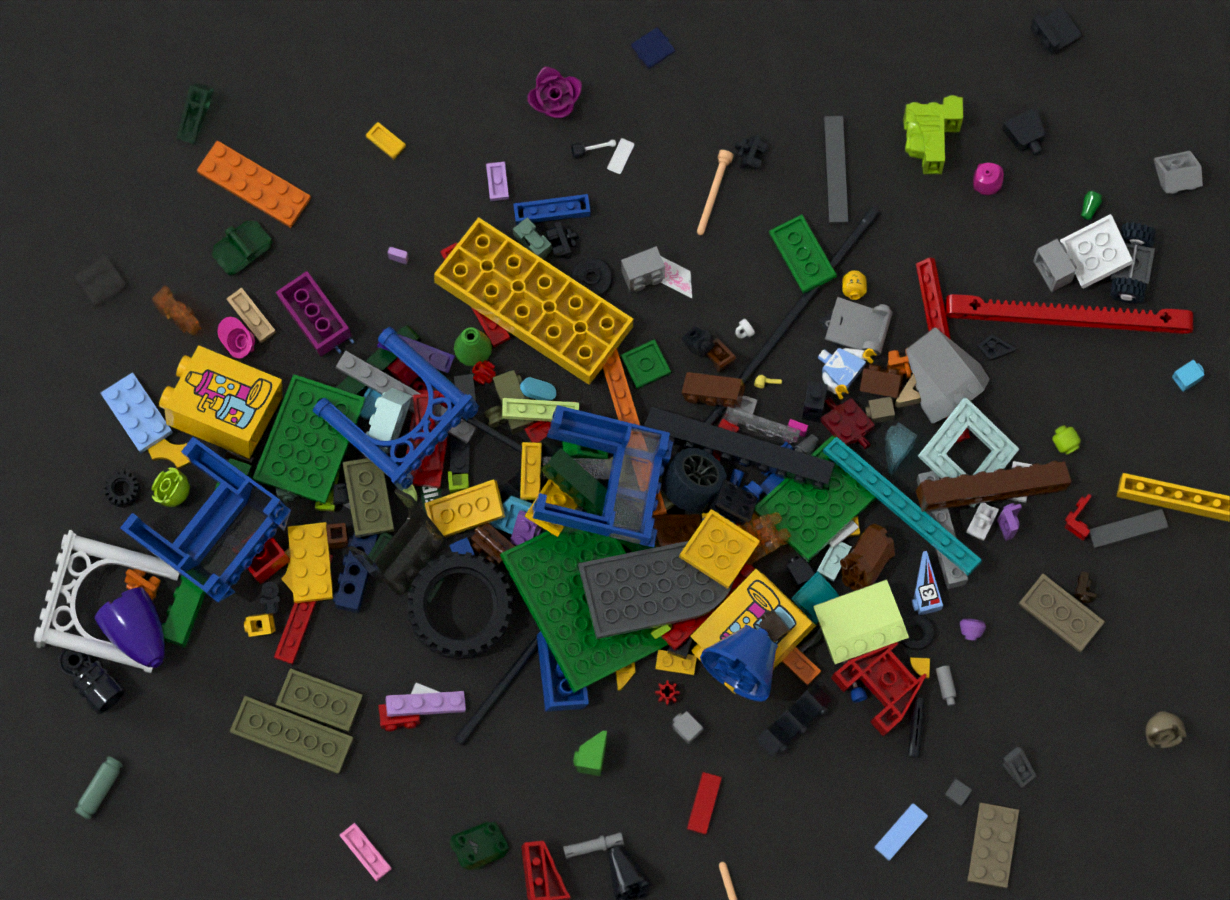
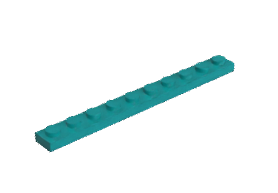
M835 437L823 449L825 455L966 575H969L981 563L982 560L925 511L922 512L917 504L838 437Z

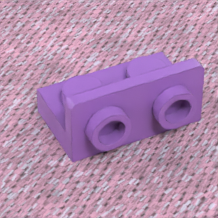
M1012 503L1006 505L997 519L1006 541L1013 539L1019 529L1020 524L1017 515L1022 508L1021 504L1015 505Z
M522 510L517 515L510 543L514 546L540 535L542 527L524 517L527 512Z

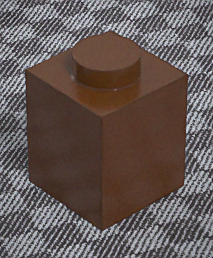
M346 523L326 525L329 549L348 548Z

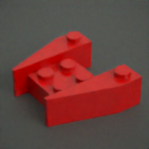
M897 642L849 660L831 677L843 692L860 679L883 704L885 708L870 721L882 736H885L902 720L927 676L924 673L919 679H916L892 653V650L898 645Z

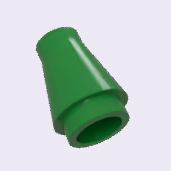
M1088 191L1085 194L1082 218L1092 219L1102 203V195L1093 191Z

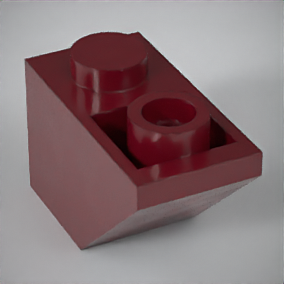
M399 358L387 367L396 380L413 390H428L423 379Z

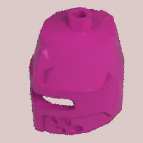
M994 163L979 164L973 176L974 190L988 196L998 192L1003 184V168Z

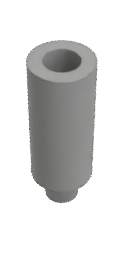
M950 666L936 668L943 700L947 701L948 706L955 705L954 698L957 695Z

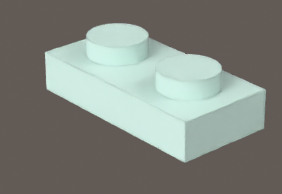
M840 542L834 548L830 546L817 571L823 577L834 582L841 569L840 560L849 554L852 547L843 542Z

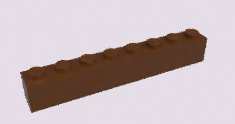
M1051 461L1044 465L1036 463L1024 468L1017 466L1010 470L997 469L990 473L982 471L975 475L968 476V474H962L956 478L943 477L936 481L928 479L920 483L916 493L921 510L924 512L1064 491L1071 484V479L1065 461Z

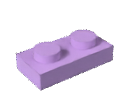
M505 162L486 164L490 201L509 199Z

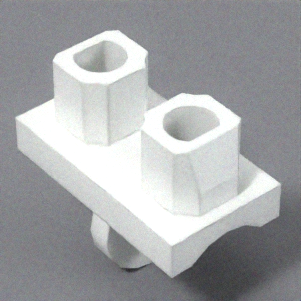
M985 502L980 503L966 533L984 541L999 509L991 507Z

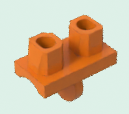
M906 349L905 357H900L897 350L888 352L887 369H899V372L905 374L906 379H910L912 371Z
M128 569L125 573L127 576L124 581L127 583L126 588L130 590L142 587L153 601L156 597V591L160 586V580L152 576L147 581L143 578L146 572Z

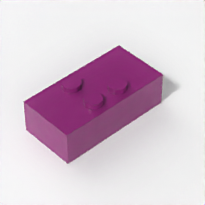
M308 271L276 291L280 302L320 357L352 336L349 327Z

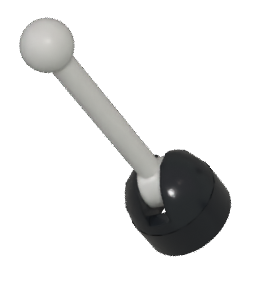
M610 140L607 143L584 147L580 143L571 144L573 158L583 157L587 150L606 146L614 147L616 141Z

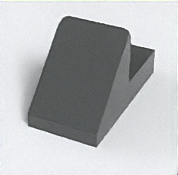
M1016 747L1003 758L1005 761L1003 767L1021 788L1037 776L1021 748Z

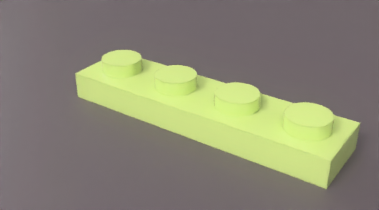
M503 398L502 419L551 422L557 405L579 410V403Z

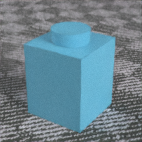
M1193 359L1176 370L1172 378L1182 392L1200 382L1205 374L1202 366L1199 363L1196 364Z

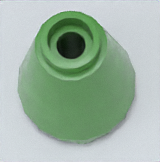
M469 327L463 330L456 339L454 351L456 358L461 363L474 367L477 362L488 360L491 355L492 345L485 333L476 328Z

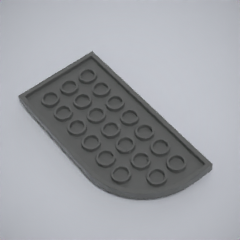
M689 541L578 564L596 639L704 616L723 602L733 582L727 589L679 558L680 553Z

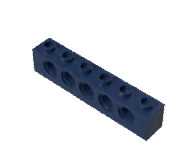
M355 532L353 536H350L348 541V547H350L349 554H345L343 560L344 572H340L338 584H340L339 591H335L333 602H335L337 609L359 614L371 571L363 563L380 534L370 535L367 539L356 538ZM356 551H365L362 557L355 556ZM353 568L360 569V573L356 576H352L350 571ZM352 586L355 588V591L352 594H346L345 590L347 587Z

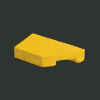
M635 662L616 672L618 691H621L636 673Z

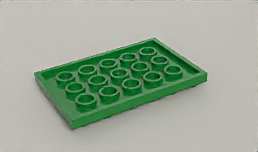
M293 374L253 480L326 505L350 442L322 417H318L313 412V408L322 398H327L339 411L357 425L366 398Z
M832 435L811 456L834 462L823 453V449L835 437ZM835 463V469L828 490L824 488L823 490L813 488L811 484H799L794 482V479L786 477L755 506L754 513L765 522L770 518L772 523L768 526L809 562L864 511L876 497Z

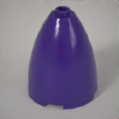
M138 587L121 593L122 597L117 598L112 603L108 601L96 613L95 620L106 637L122 653L137 663L146 667H159L163 663L162 660L165 654L164 634L154 603L144 588Z

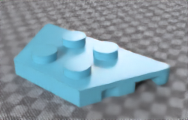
M510 496L502 504L505 517L489 522L492 527L509 534L513 533L519 511L527 512L532 503L520 500L514 496ZM542 528V531H541L540 534H542V533H544V532H547V530H545L544 528Z

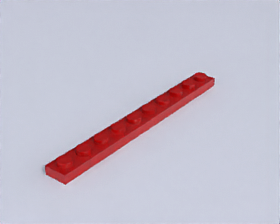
M929 257L916 263L928 329L930 331L933 328H937L950 339L935 258ZM968 428L964 430L954 444L970 438Z

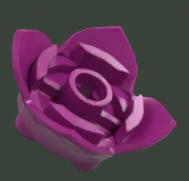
M544 66L537 76L536 88L528 94V103L536 111L545 113L546 116L564 118L573 111L574 103L581 94L582 82L571 76L564 78L556 69ZM552 94H555L558 98H552Z

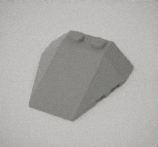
M937 328L930 330L906 349L911 371L916 379V389L919 390L921 407L931 423L950 416L963 398H967L969 401L974 399L985 390L990 380L979 362Z

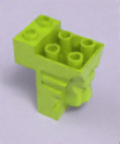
M955 95L944 97L942 104L937 102L929 104L912 102L906 104L903 118L904 130H907L905 152L909 153L910 157L922 159L923 174H942L945 163L944 132H960L963 121V97Z

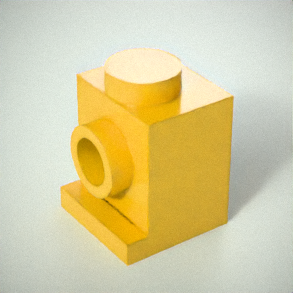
M273 613L246 617L244 628L248 632V636L265 635L275 632ZM258 621H262V627L257 625Z

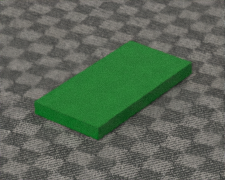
M803 215L769 231L771 238L803 294L837 277Z

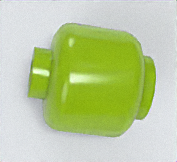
M1063 425L1054 430L1056 434L1052 437V440L1060 453H1066L1067 455L1079 448L1081 439L1073 427L1066 428Z

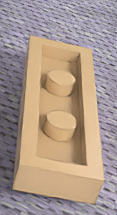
M242 288L226 298L260 343L276 333L275 329Z

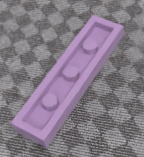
M464 691L390 695L385 698L387 717L465 712L466 710Z

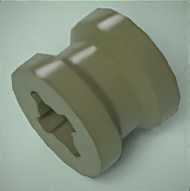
M501 406L492 407L484 412L485 418L489 420L488 425L492 428L501 426L507 421V419H502Z

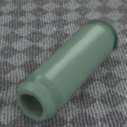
M110 756L102 763L79 800L78 807H75V812L88 820L92 818L91 815L100 806L119 775V769L123 767L122 763Z

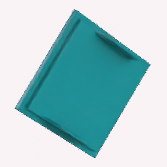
M817 571L791 599L816 625L818 619L813 606L837 598L839 595Z

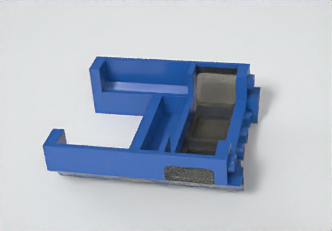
M192 437L181 452L194 466L220 484L173 544L146 525L133 513L120 528L215 601L220 602L235 593L231 586L238 582L244 569L250 567L252 559L263 550L264 544L275 535L276 529L279 527L283 531L285 530L291 510L276 496Z

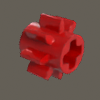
M486 360L477 362L472 369V373L475 374L473 379L479 384L490 383L496 375V372L493 370L495 366Z
M668 680L665 685L659 683L660 691H655V695H660L658 702L664 701L666 706L669 705L670 701L676 703L674 696L680 694L679 691H675L677 684L670 685ZM666 689H669V697H665Z

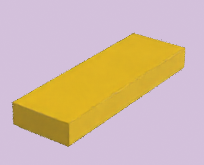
M522 442L520 500H535L540 493L542 443Z

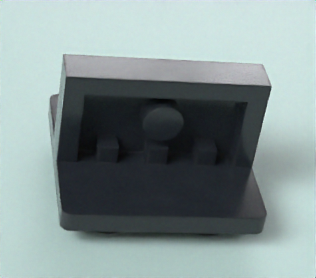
M724 480L720 491L711 502L709 508L744 526L746 522L749 523L751 521L758 498L734 483Z

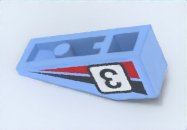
M924 551L921 556L914 599L912 600L913 609L918 611L919 616L940 611L943 607L927 551Z

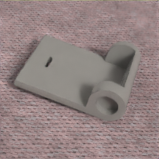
M837 297L825 340L852 349H873L877 356H879L883 349L893 312L887 305L880 304L870 308Z

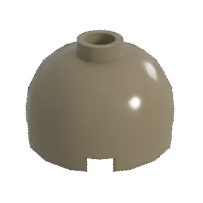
M1164 711L1154 715L1148 721L1145 728L1148 744L1154 748L1155 745H1161V748L1173 747L1182 742L1183 736L1186 738V731L1182 720L1177 715Z

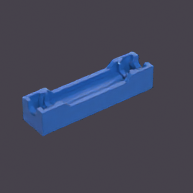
M588 194L513 204L516 226L527 217L532 223L566 218L591 217ZM580 202H584L586 204L585 210L581 209ZM519 210H523L524 218H519Z

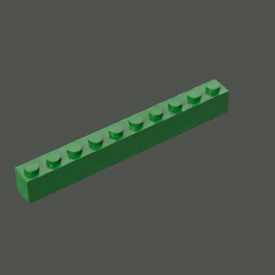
M229 459L228 462L251 478L254 471L251 465ZM221 541L203 563V568L210 574L215 572L226 543L225 541ZM195 571L188 574L202 585L207 582L206 578ZM181 575V585L174 592L175 600L173 605H170L167 610L168 618L166 623L162 624L164 641L185 648L206 593Z

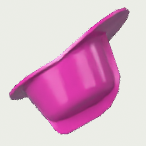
M226 317L220 322L217 331L218 337L233 357L238 359L244 358L249 352L255 350L254 335L247 330L240 320L235 317Z

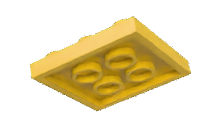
M711 509L680 553L679 558L728 589L758 546L760 540Z

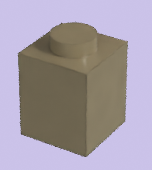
M891 397L868 401V405L865 407V414L873 423L894 420L895 412Z

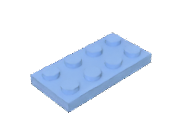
M133 372L101 392V395L140 454L173 433Z

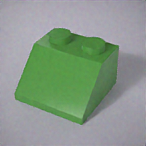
M602 731L580 746L579 752L575 751L573 763L577 767V772L601 776L608 739L607 731Z

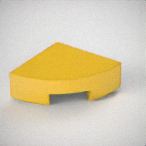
M910 657V665L920 677L925 673L927 675L925 679H929L930 659Z

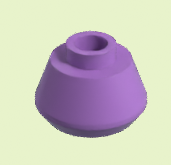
M963 618L960 621L961 633L968 640L976 641L986 629L985 623L980 620Z

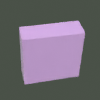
M389 247V259L407 265L409 260L408 253L394 247Z

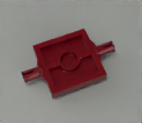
M828 398L824 403L831 411L821 417V422L834 437H838L847 446L859 442L865 450L869 448L871 443L868 442L865 436L875 428V424L852 398L840 405H836L831 398Z

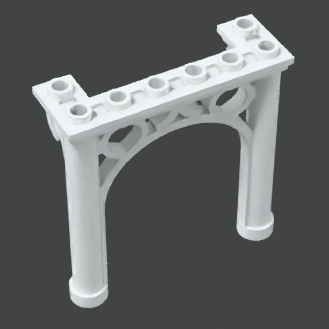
M69 530L68 535L64 534L61 549H63V553H58L56 564L59 565L58 570L52 573L50 582L53 583L52 590L47 591L45 601H48L46 609L42 608L39 619L43 620L41 628H36L34 635L37 648L45 647L47 643L52 646L144 669V672L151 673L152 667H146L137 663L122 653L113 643L96 639L81 627L75 611L76 595L86 576L104 565H122L176 581L178 580L179 573L158 557L80 537L73 533L72 530ZM88 556L99 557L103 560L91 564ZM77 557L83 558L87 565V568L80 573L72 570L73 560ZM67 569L71 576L79 577L77 581L73 579L70 584L62 585ZM60 593L66 597L70 608L68 606H60L55 609ZM61 611H67L72 619L64 627L56 623L57 615ZM74 625L81 636L64 631H68Z

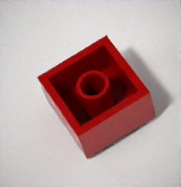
M253 534L233 549L237 555L239 553L238 549L246 545ZM272 537L264 544L263 550L252 559V564L248 570L262 584L290 562V558L275 538Z

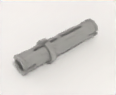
M619 832L605 837L601 835L600 838L563 846L566 859L602 849L606 851L607 848L624 845L622 834Z

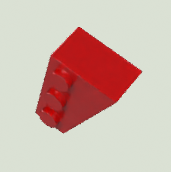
M545 842L524 843L521 849L528 900H569L571 897L562 882L563 880L554 865L555 863Z

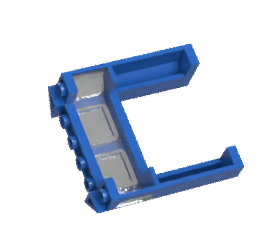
M557 405L553 412L547 438L614 454L602 516L549 504L546 503L547 495L539 493L532 507L534 513L532 518L654 548L657 530L653 528L655 518L652 517V513L656 511L658 500H655L656 494H659L661 483L658 482L659 476H662L664 466H667L671 457L673 442L669 440L670 433Z

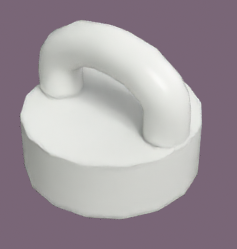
M743 319L739 322L735 334L738 338L746 336L750 338L755 334V331L749 322Z

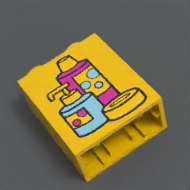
M198 345L192 358L184 355L176 372V376L180 377V380L176 387L167 386L161 396L159 407L165 409L166 425L250 459L283 398L282 379Z
M755 569L690 636L697 643L691 651L701 661L700 656L704 649L742 629L745 625H749L756 630L762 628L759 624L762 621L761 617L768 611H771V613L776 611L791 631L776 642L778 648L775 654L774 670L816 625L761 571ZM726 682L724 683V685L728 689H730L732 692L734 691L735 688H733Z

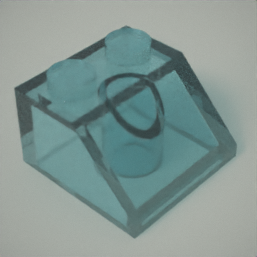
M899 422L895 427L892 425L889 428L884 439L886 441L885 453L888 472L893 475L915 446L917 439L915 433Z

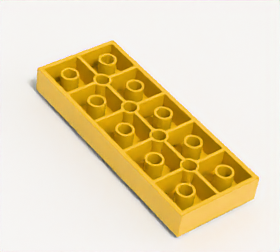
M479 217L434 273V281L437 285L588 385L591 384L609 357L612 356L615 349L618 348L633 328L634 319Z

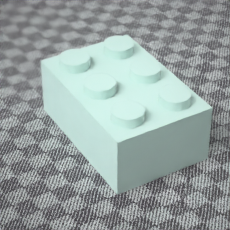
M394 388L384 392L376 400L375 407L377 409L370 418L369 425L371 427L366 434L373 439L381 441L398 439L412 396ZM379 447L387 455L390 453L391 447Z

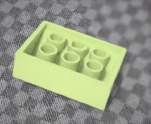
M887 580L813 606L834 664L909 638Z

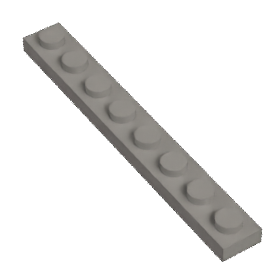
M347 351L344 352L336 365V369L381 395L391 388L411 396L420 394ZM412 397V400H411V403H410V406H409V409H408V410L414 413V405H413V397ZM440 404L434 406L436 417L442 416L447 411V408ZM461 419V422L455 428L452 427L448 433L468 444L477 428Z

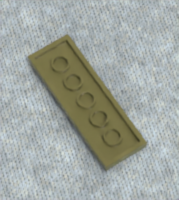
M244 696L230 729L231 734L338 775L354 740L352 736Z

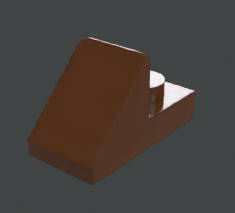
M717 338L713 341L715 346L706 355L714 363L719 373L732 365L736 360V356Z

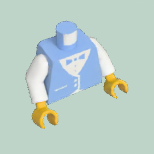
M838 348L832 355L824 349L819 354L818 359L825 363L822 368V378L824 383L828 385L827 390L837 394L839 399H843L842 394L845 392L849 393L847 389L865 368L866 361L864 360L873 363L870 357L872 355L877 356L874 350Z

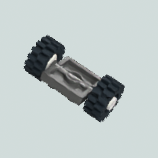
M1135 222L1123 224L1121 235L1134 263L1111 274L1110 279L1113 280L1110 297L1123 303L1127 302L1128 304H1131V302L1137 304V302L1141 303L1144 301L1155 251L1154 248H1151L1153 247L1156 233L1155 229H1152L1153 227L1146 224L1141 225V223L1135 224Z

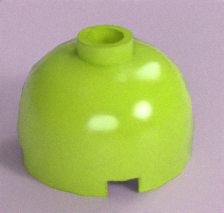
M170 467L168 468L169 471L166 473L162 471L155 479L152 486L154 491L152 498L163 506L176 507L187 499L190 484L188 478L181 471Z

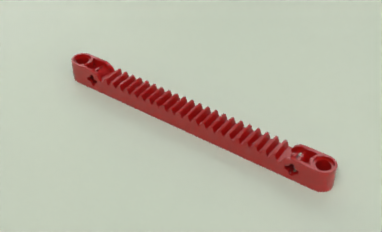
M957 294L946 296L945 313L949 318L1177 334L1193 332V312L1189 310L1162 309L1157 315H1154L1152 310L1146 314L1144 309L1138 314L1137 309L1130 313L1129 308L1123 313L1122 308L1115 312L1114 307L1108 312L1106 307L1100 311L1098 306L1093 311L1091 306H1088V309L1085 310L1083 305L1078 310L1076 305L1069 309L1068 304L1064 308L1061 307V304L1054 308L1053 303L1049 307H1046L1045 303L1039 307L1037 302H1035L1034 306H1031L1030 302H1027L1026 306H1024L1022 301H1020L1019 305H1016L1015 301L1008 305L1007 300L1001 304L1000 300L997 299L996 303L993 304L992 299L988 303H984L983 299L978 296Z

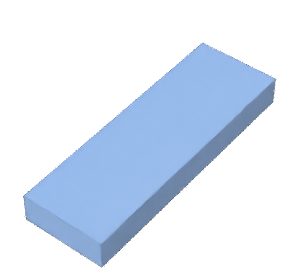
M913 803L874 849L890 861L926 820L928 815Z

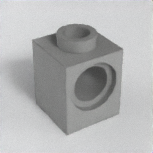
M687 711L684 714L679 713L673 719L672 728L688 745L703 732V727Z

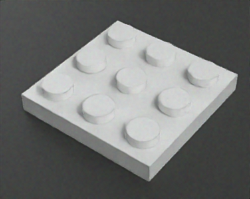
M1111 214L1060 240L1067 249V256L1069 259H1073L1076 264L1075 274L1083 289L1134 263Z

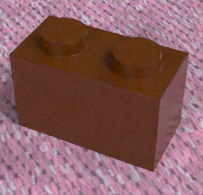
M869 364V366L863 369L860 391L894 398L899 397L904 373L899 372V369H880L881 366Z

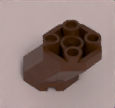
M875 523L868 526L859 537L850 554L840 560L843 576L842 582L846 587L856 591L874 584L885 564L895 556L894 541L891 537L887 538L885 533L888 532L884 527Z

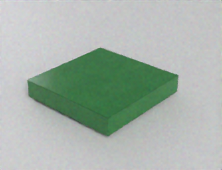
M655 339L620 355L636 389L671 374V370Z

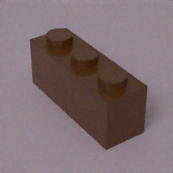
M687 372L682 394L685 401L692 404L700 402L709 406L723 405L726 408H740L745 385L743 380L739 378Z

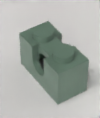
M528 217L513 228L514 237L518 242L540 258L544 259L552 252L551 243L544 235L540 236L537 233L536 226Z

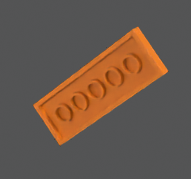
M216 141L197 169V173L289 228L293 226L311 199L309 194L219 141Z

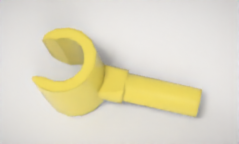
M759 375L755 379L754 386L764 388L765 383L782 384V380L770 379Z

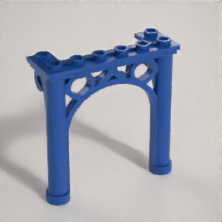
M388 327L380 334L378 342L421 377L427 386L428 406L420 423L401 438L381 441L365 434L327 398H322L313 408V412L318 417H322L389 476L392 479V483L402 492L413 483L414 477L411 472L417 470L422 464L421 461L434 452L435 446L446 439L452 427L455 428L461 422V417L466 421L474 417L479 405L470 394L463 393L402 340L392 327ZM433 387L444 397L435 399ZM446 403L448 406L447 411L440 417L434 416V406ZM430 418L435 422H439L431 432L429 430L431 425ZM412 439L414 441L424 439L416 449L410 441ZM404 444L409 445L410 450L404 458H397V447ZM379 447H391V457Z

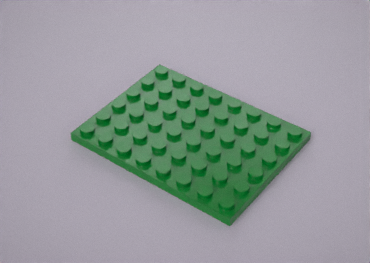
M565 526L558 537L547 531L501 553L500 556L571 689L575 693L669 644L661 636L655 639L651 634L653 628L596 639L578 564L626 554V552L612 533L608 537Z

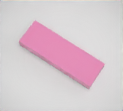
M355 823L339 835L376 882L392 870Z

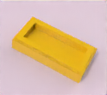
M379 122L366 134V138L393 160L406 147L404 142Z

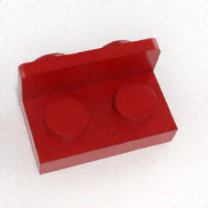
M386 704L378 705L380 726L385 731H395L397 727L402 726L410 729L417 727L416 724H421L420 715L387 717Z

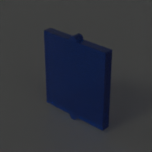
M658 27L631 44V47L638 54V59H641L648 69L675 52V49L668 41V37H665Z

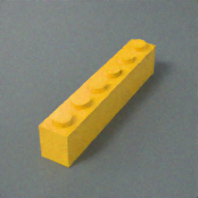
M1123 473L1120 478L1116 497L1230 522V496Z

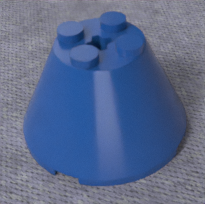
M745 625L742 629L704 649L700 659L706 670L722 685L726 682L735 688L733 692L753 701L762 702L770 695L775 654L778 645L768 638L769 634L764 629L759 628L756 630L749 625Z

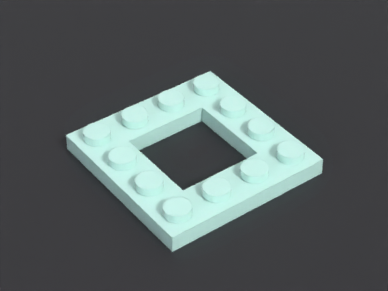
M963 398L918 457L940 478H956L966 474L946 455L966 428L972 431L991 450L973 475L982 471L990 473L997 469H1004L1019 448L967 398Z

